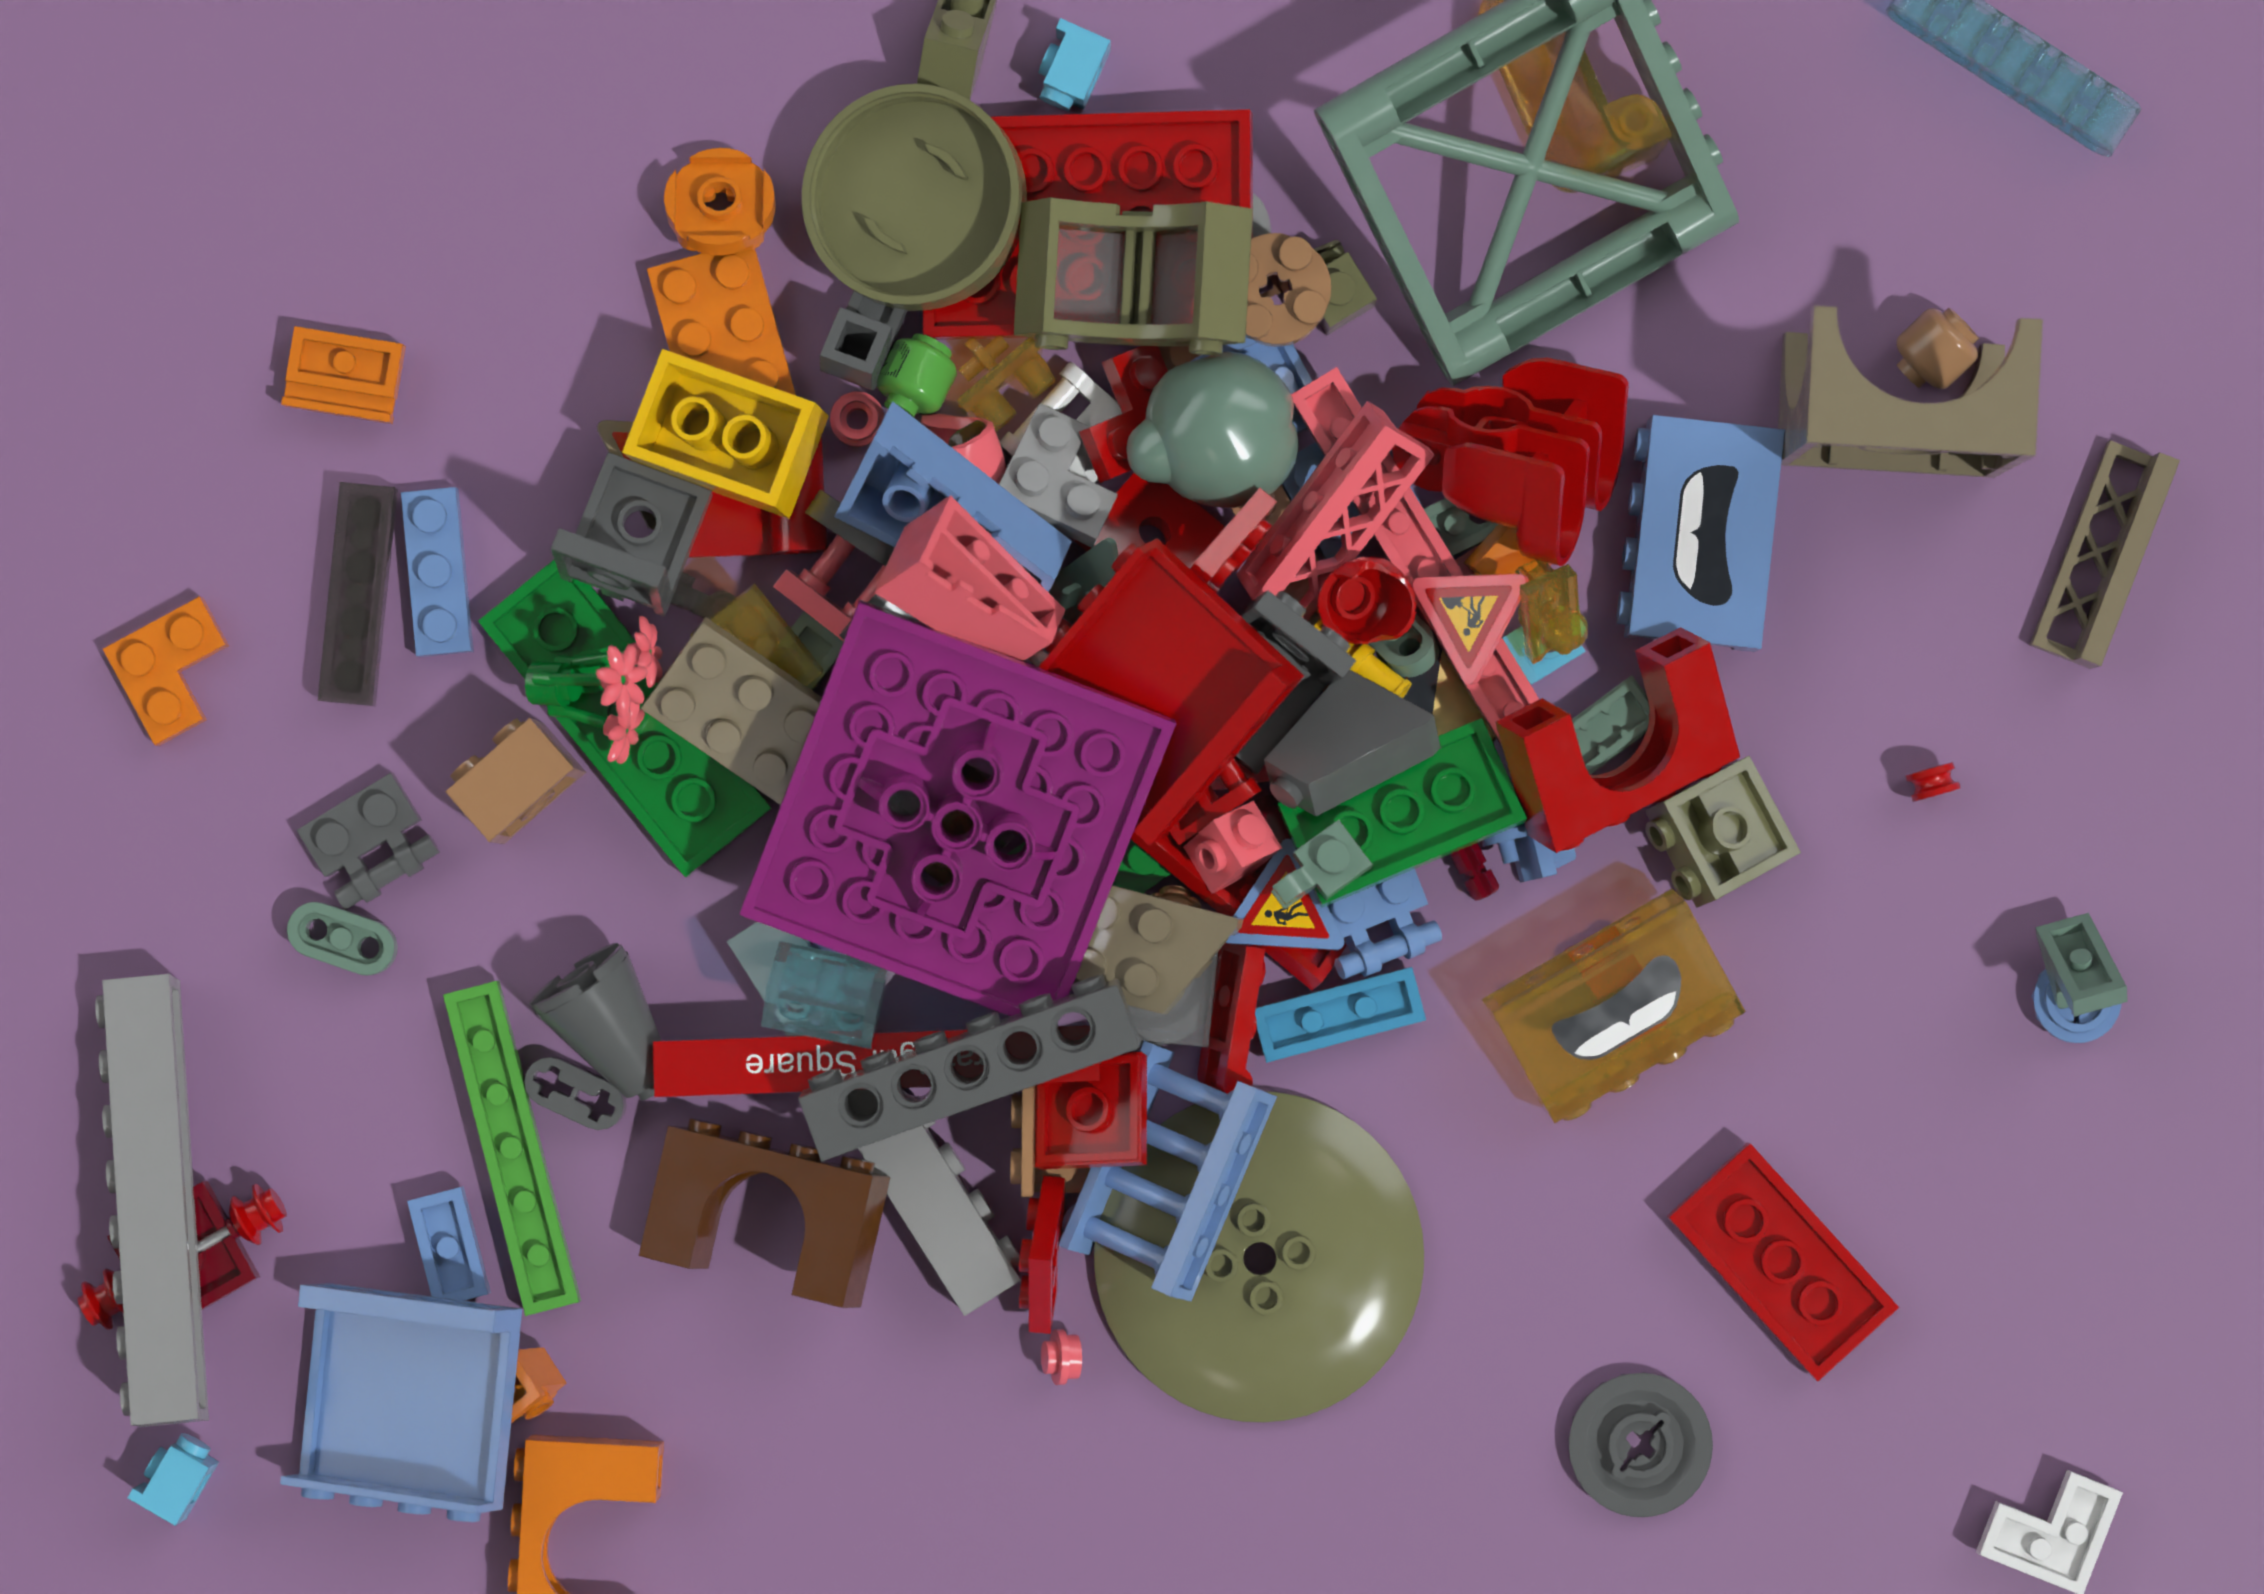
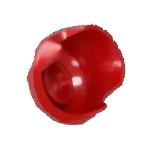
M1359 557L1344 563L1325 579L1318 596L1317 607L1324 626L1334 630L1348 643L1357 645L1369 644L1383 640H1396L1412 627L1411 624H1413L1416 615V596L1407 577L1394 564L1380 557Z

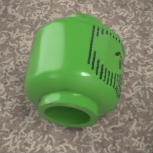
M919 333L914 334L912 338L897 340L892 345L877 380L879 391L887 398L884 403L885 407L889 409L893 401L912 417H915L916 413L921 415L936 413L941 408L957 376L955 364L950 359L952 356L951 350L938 340Z

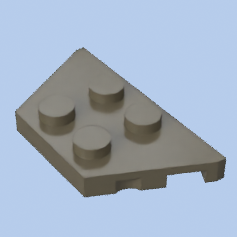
M1112 885L1074 983L1099 974H1103L1105 982L1118 978L1128 1005L1159 1014H1168L1184 996L1185 989L1194 979L1199 978L1213 962L1211 959L1231 935H1236L1241 929L1244 919Z

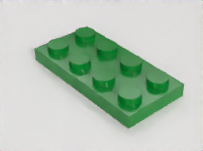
M1482 718L1438 736L1441 748L1434 756L1318 816H1314L1298 806L1296 808H1289L1281 802L1277 804V809L1295 850L1299 849L1337 820H1340L1372 863L1368 871L1327 900L1324 899L1317 888H1314L1313 891L1321 908L1526 822V815Z

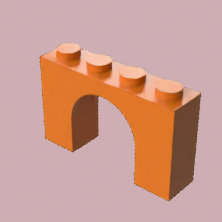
M536 1434L528 1437L525 1440V1448H517L515 1453L514 1480L523 1481L522 1503H514L512 1508L511 1536L520 1537L519 1559H510L508 1592H517V1594H571L557 1580L549 1561L548 1543L556 1519L569 1507L590 1500L656 1503L661 1497L664 1441Z

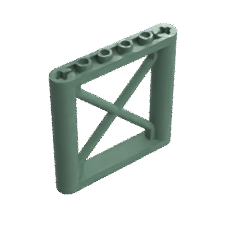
M1505 0L1314 109L1317 122L1436 363L1452 386L1739 223L1737 210L1717 168L1719 164L1723 163L1722 155L1710 135H1703L1696 120L1703 116L1701 108L1692 92L1688 88L1682 89L1676 73L1682 70L1681 63L1671 45L1667 41L1662 43L1655 26L1661 24V19L1651 0ZM1613 18L1685 175L1684 178L1663 190L1544 160L1589 34L1592 30ZM1567 31L1523 154L1406 123ZM1394 143L1515 175L1471 298L1446 314L1369 160L1371 156ZM1536 181L1650 210L1494 299Z

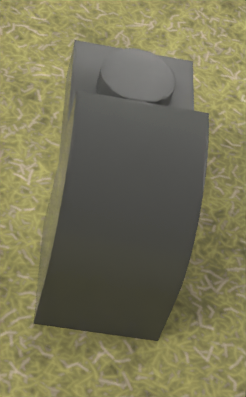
M853 291L847 308H839L820 354V371L869 390H875L879 373L896 340L908 310L881 305Z

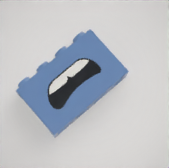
M1652 415L1647 420L1646 428H1637L1634 460L1643 461L1640 483H1631L1628 500V515L1637 516L1635 537L1625 538L1622 556V569L1631 570L1629 592L1620 591L1616 612V624L1625 625L1624 638L1636 639L1637 637L1658 639L1682 627L1709 641L1711 645L1733 647L1732 650L1756 652L1762 648L1785 429Z

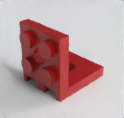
M1133 473L1116 492L1118 495L1094 546L1106 538H1112L1117 543L1119 556L1132 543L1138 547L1146 544L1140 537L1139 527L1143 525L1155 526L1163 533L1165 546L1217 594L1224 586V582L1244 564L1257 548L1256 545L1272 527L1265 518L1277 501L1259 488L1225 527L1200 505L1180 496L1168 484L1147 482ZM1074 541L1086 552L1091 549V547L1079 541Z

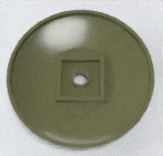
M1271 1091L1266 1092L1277 1096L1191 1302L1170 1297L1151 1288L1156 1277L1154 1268L1095 1242L1094 1247L1095 1278L1100 1303L1111 1331L1130 1361L1148 1380L1177 1401L1209 1415L1241 1422H1275L1307 1416L1336 1404L1365 1385L1389 1360L1405 1336L1417 1307L1424 1274V1243L1418 1210L1409 1186L1386 1150L1356 1122L1337 1110L1301 1096ZM1193 1104L1172 1115L1159 1125L1207 1145L1213 1141L1221 1121L1219 1114ZM1147 1144V1165L1122 1166L1121 1168L1184 1197L1191 1194L1199 1175L1197 1165ZM1114 1189L1110 1193L1100 1220L1162 1248L1170 1244L1178 1225L1176 1217ZM1253 1243H1266L1275 1251V1264L1266 1273H1253L1244 1265V1253Z

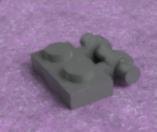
M394 773L387 774L297 829L298 834L324 877H330L343 868L350 875L352 881L334 891L336 898L345 910L361 900H364L366 903L372 901L382 894L380 890L382 887L405 873L409 877L424 869L423 862L440 853L436 843L429 834L412 844L405 835V830L422 821ZM388 842L394 855L369 870L361 857Z

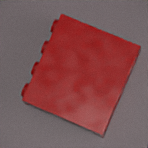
M1158 538L1139 547L1132 543L1115 559L1111 569L1116 574L1105 587L1101 584L1096 585L1081 600L1077 609L1083 614L1072 627L1065 624L1057 630L1052 643L1044 648L1049 655L1038 667L1176 720L1172 736L1139 816L1142 821L1133 831L1148 846H1151L1172 831L1304 677L1293 664Z

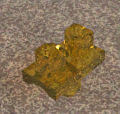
M971 337L964 345L973 357L960 367L958 371L968 382L983 369L986 370L987 374L956 401L967 417H971L974 414L976 417L985 418L993 422L994 428L998 432L1017 415L1014 408L1001 395L1000 391L1016 379L1034 400L1055 382V378L1046 361L1041 357L1043 349L1034 347L1035 338L1028 337L997 364L995 359L1010 347L1002 337H995L983 348L974 337Z
M1538 560L1518 567L1515 570V574H1523L1529 580V582L1520 585L1521 606L1518 609L1519 623L1523 627L1525 655L1532 664L1542 661L1546 653L1551 650L1567 655L1572 650L1580 647L1587 639L1588 624L1585 617L1579 612L1577 573L1569 564L1553 570L1549 563Z

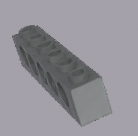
M1103 974L1095 975L1071 985L1074 994L1053 1001L1050 993L1042 994L1018 1004L1021 1011L1019 1014L1000 1020L997 1012L989 1013L965 1023L968 1032L947 1039L945 1031H939L915 1040L913 1042L915 1051L895 1058L892 1050L882 1051L862 1059L860 1063L863 1069L842 1076L839 1068L809 1078L807 1081L810 1088L803 1090L798 1099L821 1161L1140 1048L1141 1040L1119 979L1116 978L1105 982ZM1071 1012L1083 1015L1090 1024L1089 1033L1079 1040H1070L1064 1037L1058 1028V1021L1063 1015ZM1018 1031L1030 1034L1037 1044L1035 1054L1026 1059L1013 1057L1005 1045V1040L1010 1034ZM965 1050L977 1053L984 1063L983 1072L972 1078L963 1077L958 1074L953 1066V1057L957 1053ZM911 1069L921 1070L929 1077L931 1090L923 1096L909 1095L901 1086V1075ZM857 1088L868 1089L876 1096L878 1109L872 1114L860 1115L851 1109L848 1103V1094Z

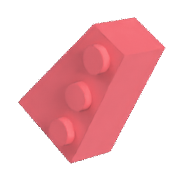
M951 495L904 527L874 590L875 594L936 631L978 644L1022 662L1052 643L1066 611Z

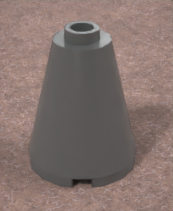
M612 943L573 964L576 969L563 979L558 975L548 982L530 1000V1005L535 1011V1015L624 1097L631 1098L638 1095L640 1100L643 1101L654 1096L653 1041L662 1040L628 952L625 951L621 944Z

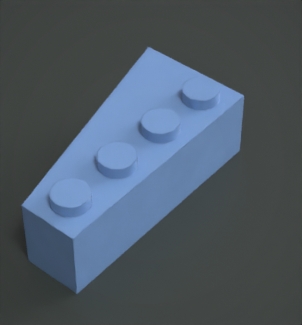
M892 401L834 517L895 547L907 524L951 495L1049 592L1072 541Z

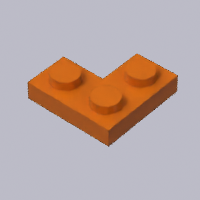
M199 596L103 648V651L153 744L160 746L207 720L182 671L227 648L229 644L206 601Z

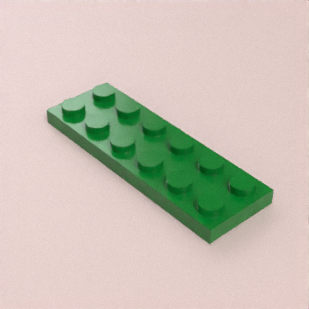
M552 560L478 620L479 624L524 679L533 661L553 662L556 656L576 657L607 652L609 646L623 650L626 649L628 644L636 643L632 634L593 586L572 579V582L561 579L555 560ZM610 665L580 668L578 670L580 673H596L597 669L603 667L610 668ZM646 677L635 683L643 692L644 702L658 684L655 683L653 687L648 688ZM582 686L579 699L575 702H570V706L606 718L611 714L618 716L616 701L608 706L601 705V697L604 692L602 686ZM644 712L643 721L634 729L638 733V742L635 745H630L629 755L623 764H618L616 760L613 762L607 761L614 741L608 739V736L603 734V729L567 717H556L685 878H688L773 809L754 786L646 712Z

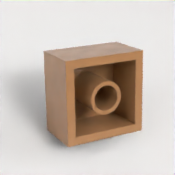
M518 718L512 720L493 737L492 740L497 745L496 748L485 757L478 758L476 755H473L450 775L455 783L445 792L491 843L505 844L586 773L583 767L543 722L532 718L522 722Z

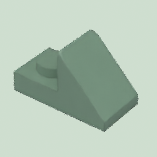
M2089 912L2035 927L2053 996L2059 1009L2069 1007L2075 1017L2128 1002L2127 986Z

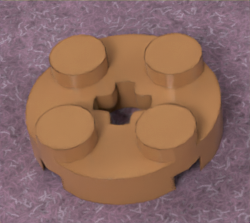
M1268 233L1256 236L1251 239L1246 337L1255 340L1256 343L1269 347H1281L1297 343L1309 336L1324 318L1331 298V279L1328 268L1320 254L1303 238L1292 237L1283 233ZM1277 275L1280 282L1288 281L1292 290L1284 293V303L1274 305L1271 297H1261L1259 288L1267 285L1268 276Z

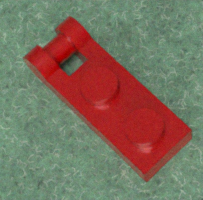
M1225 942L1216 956L1197 1078L1199 1082L1227 1094L1234 1091L1237 1081L1253 1086V1078L1246 1069L1250 1041L1253 1039L1257 1027L1255 1011L1259 987L1263 983L1266 973L1264 962L1266 948L1258 945L1227 944Z

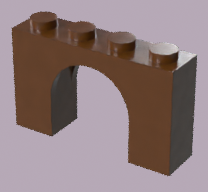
M690 1118L688 1127L668 1126L638 1256L687 1269H709L721 1213L729 1195L740 1183L749 1177L760 1173H767L779 1178L792 1189L801 1204L805 1218L804 1241L791 1295L840 1308L861 1307L891 1177L873 1173L875 1163L860 1158L842 1156L840 1164L821 1161L817 1148L791 1143L789 1152L771 1148L772 1137L740 1130L738 1139L720 1135L722 1125L709 1121Z

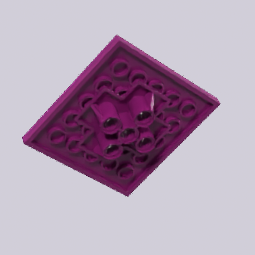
M859 600L739 915L1008 1016L1021 1013L1018 1005L1021 1002L1042 994L1050 993L1053 1001L1069 996L1072 988L1071 985L1074 983L1172 736L1176 720L978 644L936 631L928 625ZM971 758H984L991 763L994 771L985 782L974 783L967 780L962 774L961 769L964 763ZM899 790H910L917 795L921 804L912 814H898L889 806L888 800L890 796ZM953 810L965 811L973 819V825L964 834H951L941 824L944 815ZM1006 830L1018 831L1026 839V844L1016 854H1004L994 845V840L998 834ZM941 862L949 866L953 872V877L945 885L932 886L922 878L921 872L923 868L929 863Z

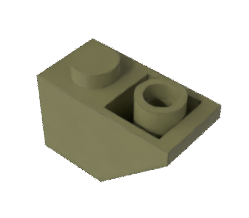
M938 0L924 37L917 84L942 87L956 92L969 100L971 99L980 73L997 0Z

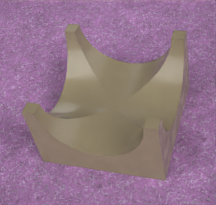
M1814 306L1811 308L1809 341L1808 333L1786 332L1783 334L1778 429H1785L1781 466L1995 478L2036 456L2043 319L2021 317L2017 319L2013 339L2006 356L2005 344H1981L1972 378L1958 399L1942 403H1916L1889 395L1870 383L1852 363L1844 348L1839 333L1837 307Z

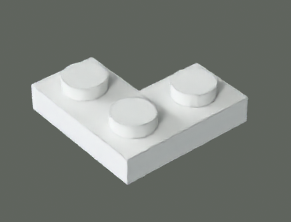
M2067 1470L2047 1521L1995 1501L1976 1553L2074 1593L2084 1594L2123 1492Z

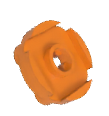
M730 148L706 149L689 157L690 163L682 167L678 173H676L675 169L666 183L664 204L669 226L677 235L678 242L683 248L709 255H729L743 250H754L762 244L765 232L771 226L776 208L775 194L770 176L765 169L763 172L759 166L753 164L750 156L742 151ZM720 192L726 193L727 200L734 202L730 207L721 211H716L713 207L705 205V202L714 201L716 193Z

